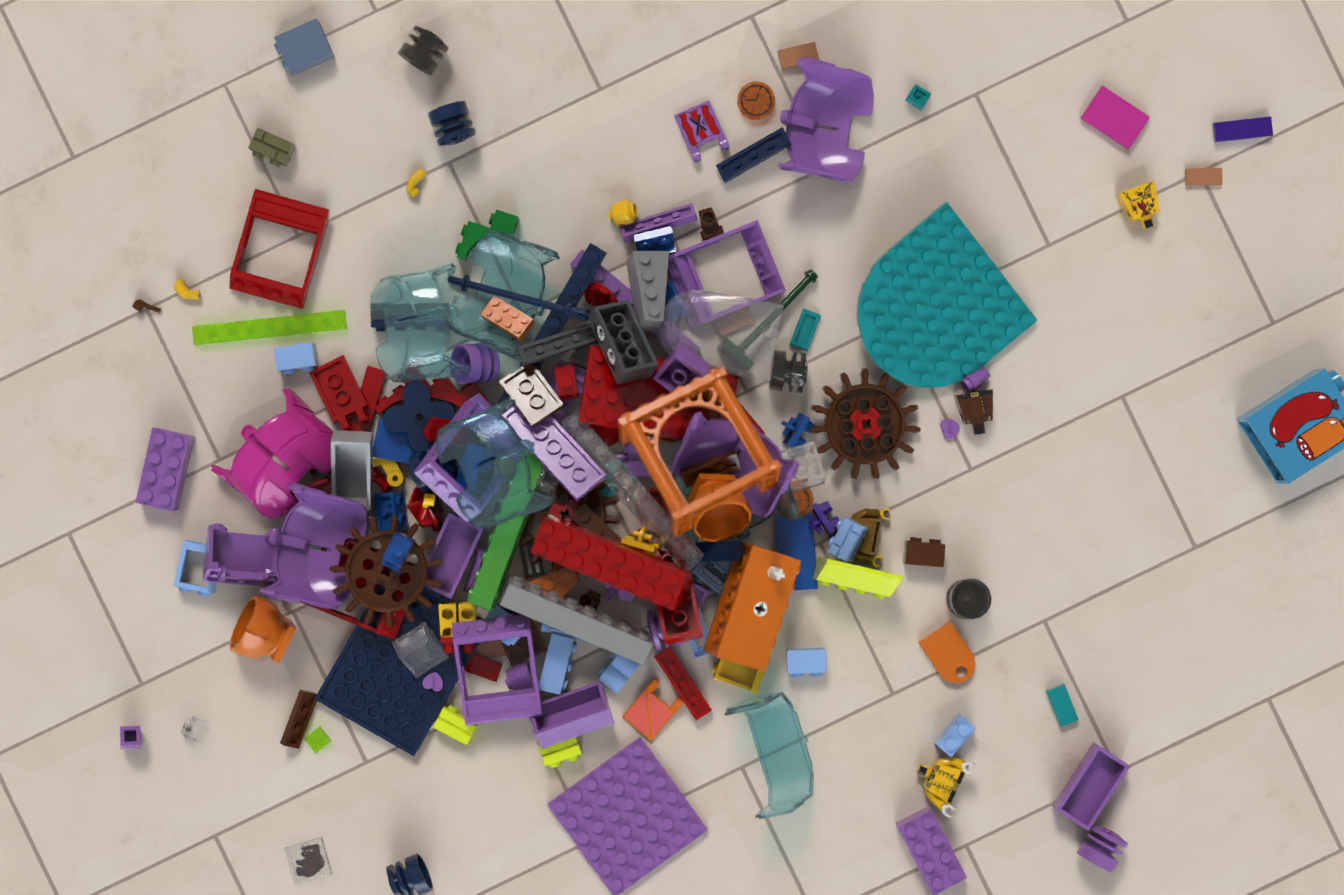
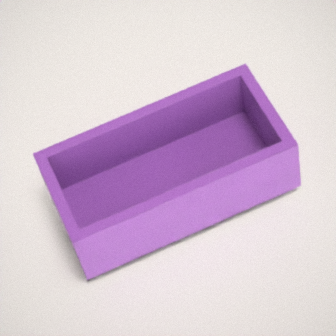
M152 427L135 503L170 511L179 510L195 436Z
M449 512L427 561L443 560L442 565L428 568V579L438 580L442 583V587L435 588L430 585H425V587L450 599L454 598L486 528L470 520L466 522L459 515Z
M601 681L542 701L543 716L531 717L534 733L541 749L614 723L608 698Z
M1093 742L1052 807L1089 831L1130 768V765Z
M930 806L895 823L932 895H936L967 879Z

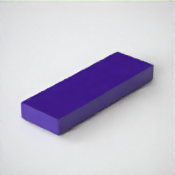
M1271 116L1212 124L1214 143L1273 136Z

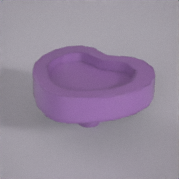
M945 419L940 423L946 439H952L957 435L959 424L956 421Z
M437 672L430 673L424 678L423 687L440 691L443 688V679Z

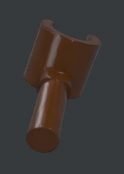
M137 299L132 305L134 309L140 312L144 307L158 313L161 311V308L149 305L141 299Z

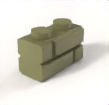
M257 128L248 149L253 151V156L261 160L263 157L270 159V164L280 168L281 165H288L295 145Z

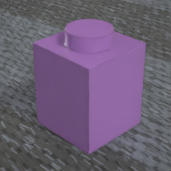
M526 660L505 671L507 676L505 683L510 690L533 687L531 668Z
M140 726L120 727V749L140 748Z

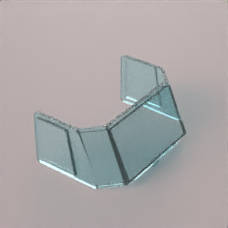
M777 692L733 704L726 709L724 714L727 716L743 712L747 716L768 785V805L756 813L755 818L764 819L794 812L813 795L814 775L811 768L813 765L806 745L808 739L806 735H803L797 712L794 711L792 703L783 692Z

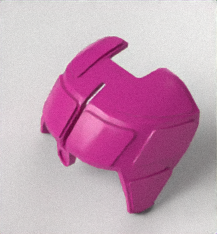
M290 388L282 390L286 399V412L275 415L257 430L250 424L243 427L241 435L246 442L237 452L231 470L223 469L214 464L211 465V471L239 492L260 514L269 519L287 515L299 502L290 493V489L287 488L288 485L297 483L310 469H315L324 475L331 471V438L333 430L324 421L317 418L313 414L314 411ZM275 455L289 470L286 471L272 457Z

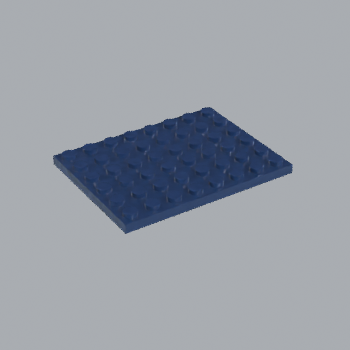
M389 568L388 572L386 573L387 576H390L389 572L392 571V569ZM380 584L375 593L377 595L384 594L385 586ZM426 587L421 594L429 599L432 606L430 608L423 606L419 600L409 605L411 612L414 614L415 621L410 622L404 616L396 639L377 634L356 625L314 698L412 756H415L459 680L455 653H445L443 643L440 642L439 604L440 602L454 601ZM366 608L365 612L363 613L359 621L364 622V618L368 612V608ZM375 611L373 620L369 625L376 627L382 612ZM477 615V620L484 619ZM480 642L475 643L473 653H463V644L459 645L464 669ZM437 672L443 679V688L440 691H434L432 688L425 689L423 687L424 678L430 673Z

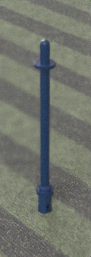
M465 275L463 279L454 276L447 278L449 283L459 285L463 292L470 288L560 312L568 319L572 317L587 322L589 318L586 314H590V310L575 307L571 303L564 306L470 281L469 275Z

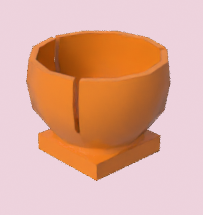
M699 473L687 498L688 504L736 481L735 475ZM741 492L694 516L692 519V529L699 539L701 538L702 540L710 542L728 540L742 533L750 524L752 516L751 505Z
M253 596L245 605L234 627L229 644L230 651L248 658L270 655L273 661L280 663L295 633L296 627L291 619L282 616L277 605L265 598Z

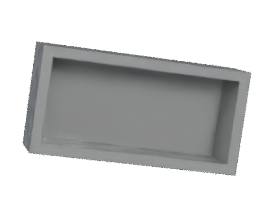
M334 430L331 438L332 495L359 501L360 504L365 505L366 511H371L373 503V432Z

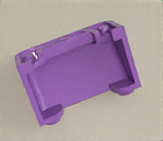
M220 523L209 525L203 565V580L212 583L269 587L278 581L275 571L277 546L269 543V535L274 530H281L270 529L265 535L227 532V528Z

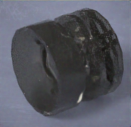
M415 25L412 30L419 36L408 35L414 44L410 45L404 42L397 53L417 69L432 76L438 67V64L432 58L435 56L443 59L444 56L438 49L447 53L449 47L431 31Z
M773 350L769 390L782 391L784 383H788L789 392H792L793 385L797 384L796 393H802L808 370L806 353H801L800 360L796 361L797 352H793L791 360H787L786 351Z
M976 579L958 580L949 587L946 593L947 608L958 618H980L987 613L991 606L992 597L990 590L983 582ZM967 594V597H970L971 600L963 601V597H966Z

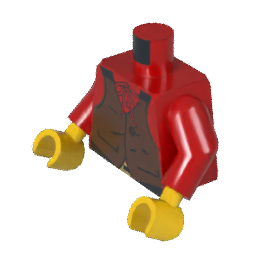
M415 487L407 505L408 509L422 528L431 526L433 531L440 530L443 526L440 519L444 508L438 495L433 490L424 493L418 487Z

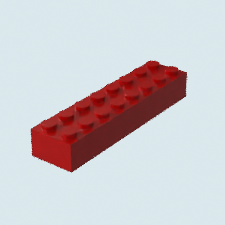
M658 488L636 491L635 496L641 527H646L647 534L653 535L651 541H646L660 545L659 551H656L654 556L690 570L683 534L675 538L672 535L671 511ZM690 576L678 609L671 610L657 604L665 645L704 637L692 576Z
M552 515L543 516L531 550L532 554L671 610L679 608L692 573L688 569Z

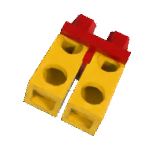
M440 602V642L443 643L445 653H455L452 623L458 622V610L459 622L477 620L476 606L468 602H460L459 604L458 602ZM475 643L463 644V653H473Z

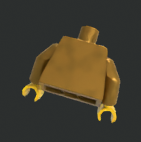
M888 508L881 509L880 511L879 509H863L853 513L851 519L868 527L866 535L854 557L856 560L866 563L871 562L875 567H880L874 561L876 558H883L875 554L881 520L890 519L883 516L884 511H890Z

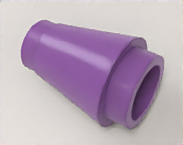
M983 367L969 375H965V378L961 380V384L968 393L975 392L990 377V373Z

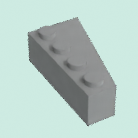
M633 251L626 261L634 311L643 331H656L664 321L669 251Z

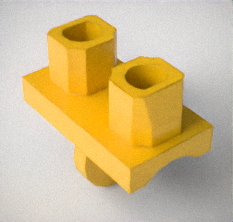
M642 527L640 531H633L632 535L638 538L627 535L621 539V543L635 549L636 547L640 548L643 552L653 556L660 548L659 544L646 541H651L653 535L647 534L646 527Z

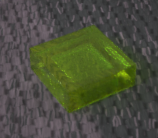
M320 726L304 738L315 753L332 741Z

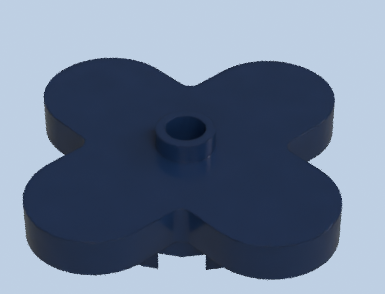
M412 382L403 391L404 405L388 409L383 416V424L392 433L406 432L409 445L415 452L427 451L435 443L428 441L423 433L430 417L452 420L455 416V411L447 402H431L427 386L421 382ZM416 414H422L423 419L421 421L416 420Z

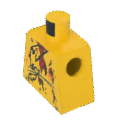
M1154 181L1116 195L1130 222L1140 219L1143 230L1155 226L1151 215L1159 212L1160 208Z

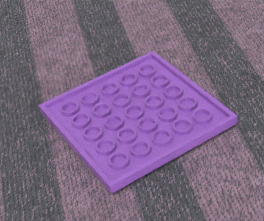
M641 736L547 804L613 895H619L708 830Z

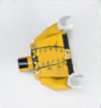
M956 757L940 758L938 761L934 760L930 767L920 764L916 771L917 775L925 778L922 785L925 787V794L930 802L949 818L952 817L948 815V810L952 809L956 812V808L947 805V803L951 804L964 774H974V772L969 771V765L976 766L973 762L966 763V761Z

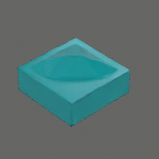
M915 84L905 101L922 110L931 93Z

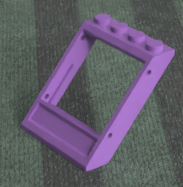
M758 220L670 255L668 259V275L670 280L674 281L688 313V316L685 317L690 330L786 292ZM741 232L766 295L713 314L690 254Z
M480 393L464 402L414 471L416 476L466 522L483 511L507 476L495 473L476 500L435 461L464 420L505 458L519 460L524 446L522 441L501 420V414Z
M519 614L452 623L453 645L465 725L543 716L530 618ZM527 636L533 688L468 696L459 645Z

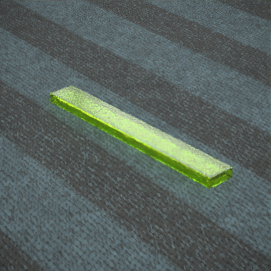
M345 310L192 326L194 345L196 346L347 329Z

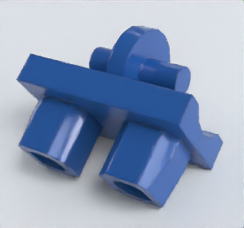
M798 413L796 418L791 417L788 423L782 421L781 424L785 426L782 434L786 435L782 443L792 448L803 449L806 440L800 436L803 430L811 433L809 428L815 426V424L809 420L808 416Z

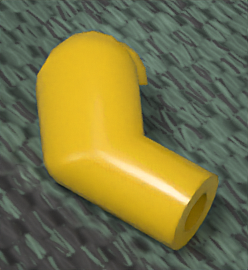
M419 168L408 180L406 192L412 197H416L420 192L416 186L426 176L423 169Z
M183 279L175 281L174 290L181 298L200 299V290H189L185 286L186 283Z

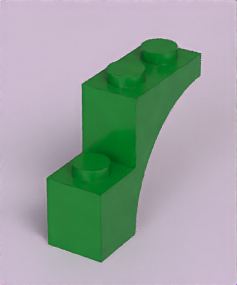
M496 209L495 214L492 213L489 219L491 227L468 221L467 225L464 224L461 231L463 236L462 242L457 244L455 254H458L457 258L466 261L472 249L486 238L496 235L514 237L520 218Z

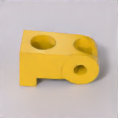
M380 458L373 459L376 467L382 465L387 474V482L391 486L397 487L404 483L405 475L398 462Z

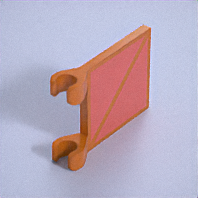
M657 678L652 679L622 716L650 741L655 738L675 712L683 705V700L677 697L669 707L652 693L660 683Z

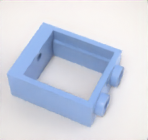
M191 540L183 541L174 586L179 587L180 591L190 592L195 590L198 591V595L209 596V594L216 592L217 583L209 582L208 587L182 581L189 550L205 553V543Z

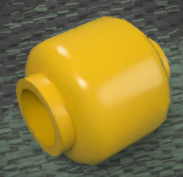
M627 199L614 202L611 210L608 211L610 221H614L620 227L634 223L638 217V210L636 204Z

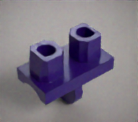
M828 501L819 505L817 503L811 505L812 511L818 520L814 516L809 517L808 519L812 524L808 526V529L810 531L816 529L818 534H821L823 530L820 526L822 525L830 538L835 536L836 526L840 519L836 516L828 521L825 515L833 511Z

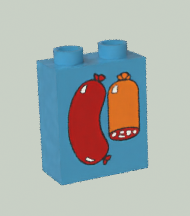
M1325 368L1312 370L1236 419L1277 483H1291L1344 449V397L1341 394V391L1344 390V382L1336 371L1331 370L1327 372Z

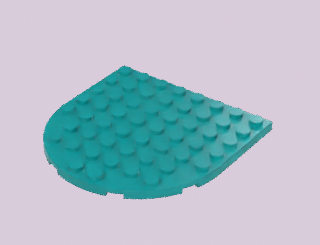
M948 202L940 205L877 259L870 268L865 282L862 283L857 302V325L862 343L871 359L879 368L896 380L924 388L943 387L961 381L965 378V375H969L983 367L1037 321L1036 317Z

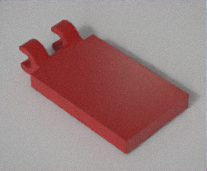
M344 355L309 372L334 424L339 422L342 430L352 431L353 428L348 421L349 419L358 416L359 421L363 425L370 422L364 410L369 405Z

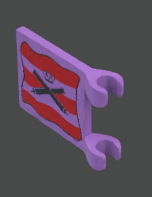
M709 100L674 115L695 163L701 161V155L697 147L718 138L722 150L729 148V142Z

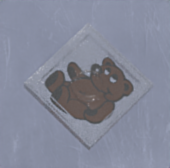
M322 837L284 848L294 885L333 874Z

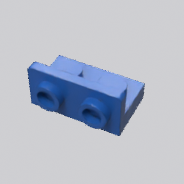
M671 226L634 235L637 251H669V255L677 252Z
M404 492L374 494L379 531L390 530L393 515L398 516L397 530L407 529L408 518L406 516Z

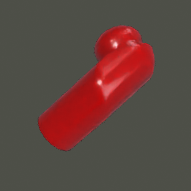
M373 467V482L379 485L384 493L390 492L392 487L387 482V479L378 467Z

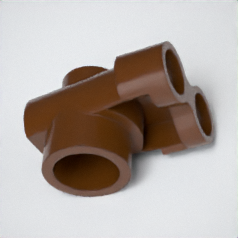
M712 207L698 211L702 227L700 232L702 240H707L724 233L722 225L719 226ZM710 216L711 222H705L704 217Z
M588 589L587 593L581 595L580 605L583 607L585 605L591 606L597 612L601 602V594Z

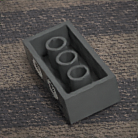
M629 300L594 307L588 321L617 385L652 377L658 362Z

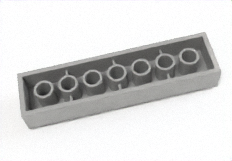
M508 576L500 594L501 606L644 665L653 645L647 630L640 627L638 629L633 628L629 622L624 620L620 622L614 620V617L608 613L603 612V614L595 612L596 609L591 606L585 605L583 607L572 598L564 599L560 597L558 592L553 590L545 591L539 584L524 582L525 579L520 576Z

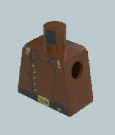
M993 389L954 395L963 424H973L974 435L984 434V422L993 420Z

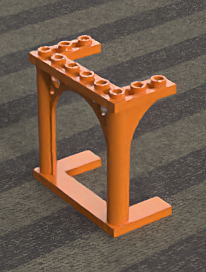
M724 367L712 369L706 376L694 378L690 384L684 387L678 386L672 393L660 395L654 402L650 404L644 403L638 407V410L632 413L626 412L618 419L619 441L622 446L630 443L636 449L671 511V533L674 538L692 529V519L694 516L757 484L760 494L778 485L781 464L778 459L773 460L727 382V372ZM704 392H705L704 397H705V399H706L707 402H704V401L702 400V394H703ZM698 395L697 401L693 402L690 400L691 398L693 399L695 398V396ZM717 398L720 399L718 400V402L721 404L720 406H716L714 404ZM690 407H705L715 410L727 418L756 465L757 470L687 504L660 456L658 438L663 425L673 414ZM663 413L664 417H662L661 419H658L656 417ZM647 420H652L658 426L655 429H648L643 423ZM649 435H654V438L650 440Z

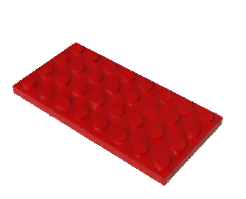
M590 345L578 422L619 429L618 419H620L621 415L638 410V407L644 403L650 404L654 402L660 395L670 394L669 390L653 379L658 368L666 359L656 358L658 366L652 377L617 385L601 347ZM726 371V380L736 395L739 373ZM704 392V393L702 394V400H703L704 402H707L706 399H705V397H704V394H705V392ZM698 395L695 396V398L693 399L691 398L690 400L693 402L697 401ZM717 398L716 402L714 403L716 406L721 405L718 402V400H720L719 398ZM705 407L686 408L673 414L665 422L659 437L682 441L695 413L701 412L707 421L716 418H727L719 412ZM661 413L659 416L656 417L658 419H661L662 417H664V414ZM647 420L643 423L648 429H655L658 426L652 420Z

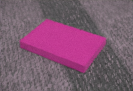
M1103 85L1080 117V119L1127 150L1150 118V116Z

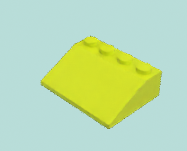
M818 556L813 579L818 580L817 584L829 586V583L837 584V589L847 591V588L850 587L855 589V593L866 595L867 591L873 593V597L884 599L885 596L891 597L903 580V576Z

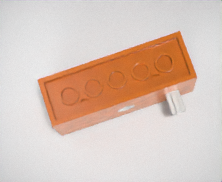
M743 541L742 561H732L703 650L717 658L765 672L766 667L770 663L771 651L776 645L778 630L782 627L783 614L788 609V599L794 590L796 575L799 574L801 569V560Z

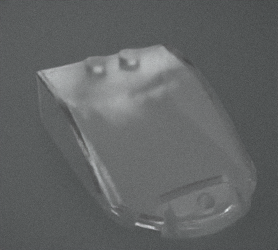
M703 290L685 291L675 296L665 305L664 321L658 328V337L661 346L668 356L681 342L711 365L709 371L724 367L727 374L770 381L784 304Z

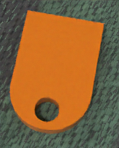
M951 621L918 642L938 673L946 681L961 683L969 679L975 669L974 656ZM960 666L966 669V674L963 677L956 675V669Z

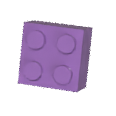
M680 342L660 365L653 379L672 393L678 386L684 387L690 384L694 378L706 376L711 365Z

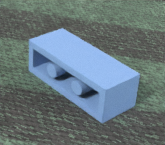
M551 634L539 682L540 690L558 695L561 694L562 690L566 691L568 680L565 679L566 672L571 671L573 661H569L571 653L575 654L577 642H574V638Z

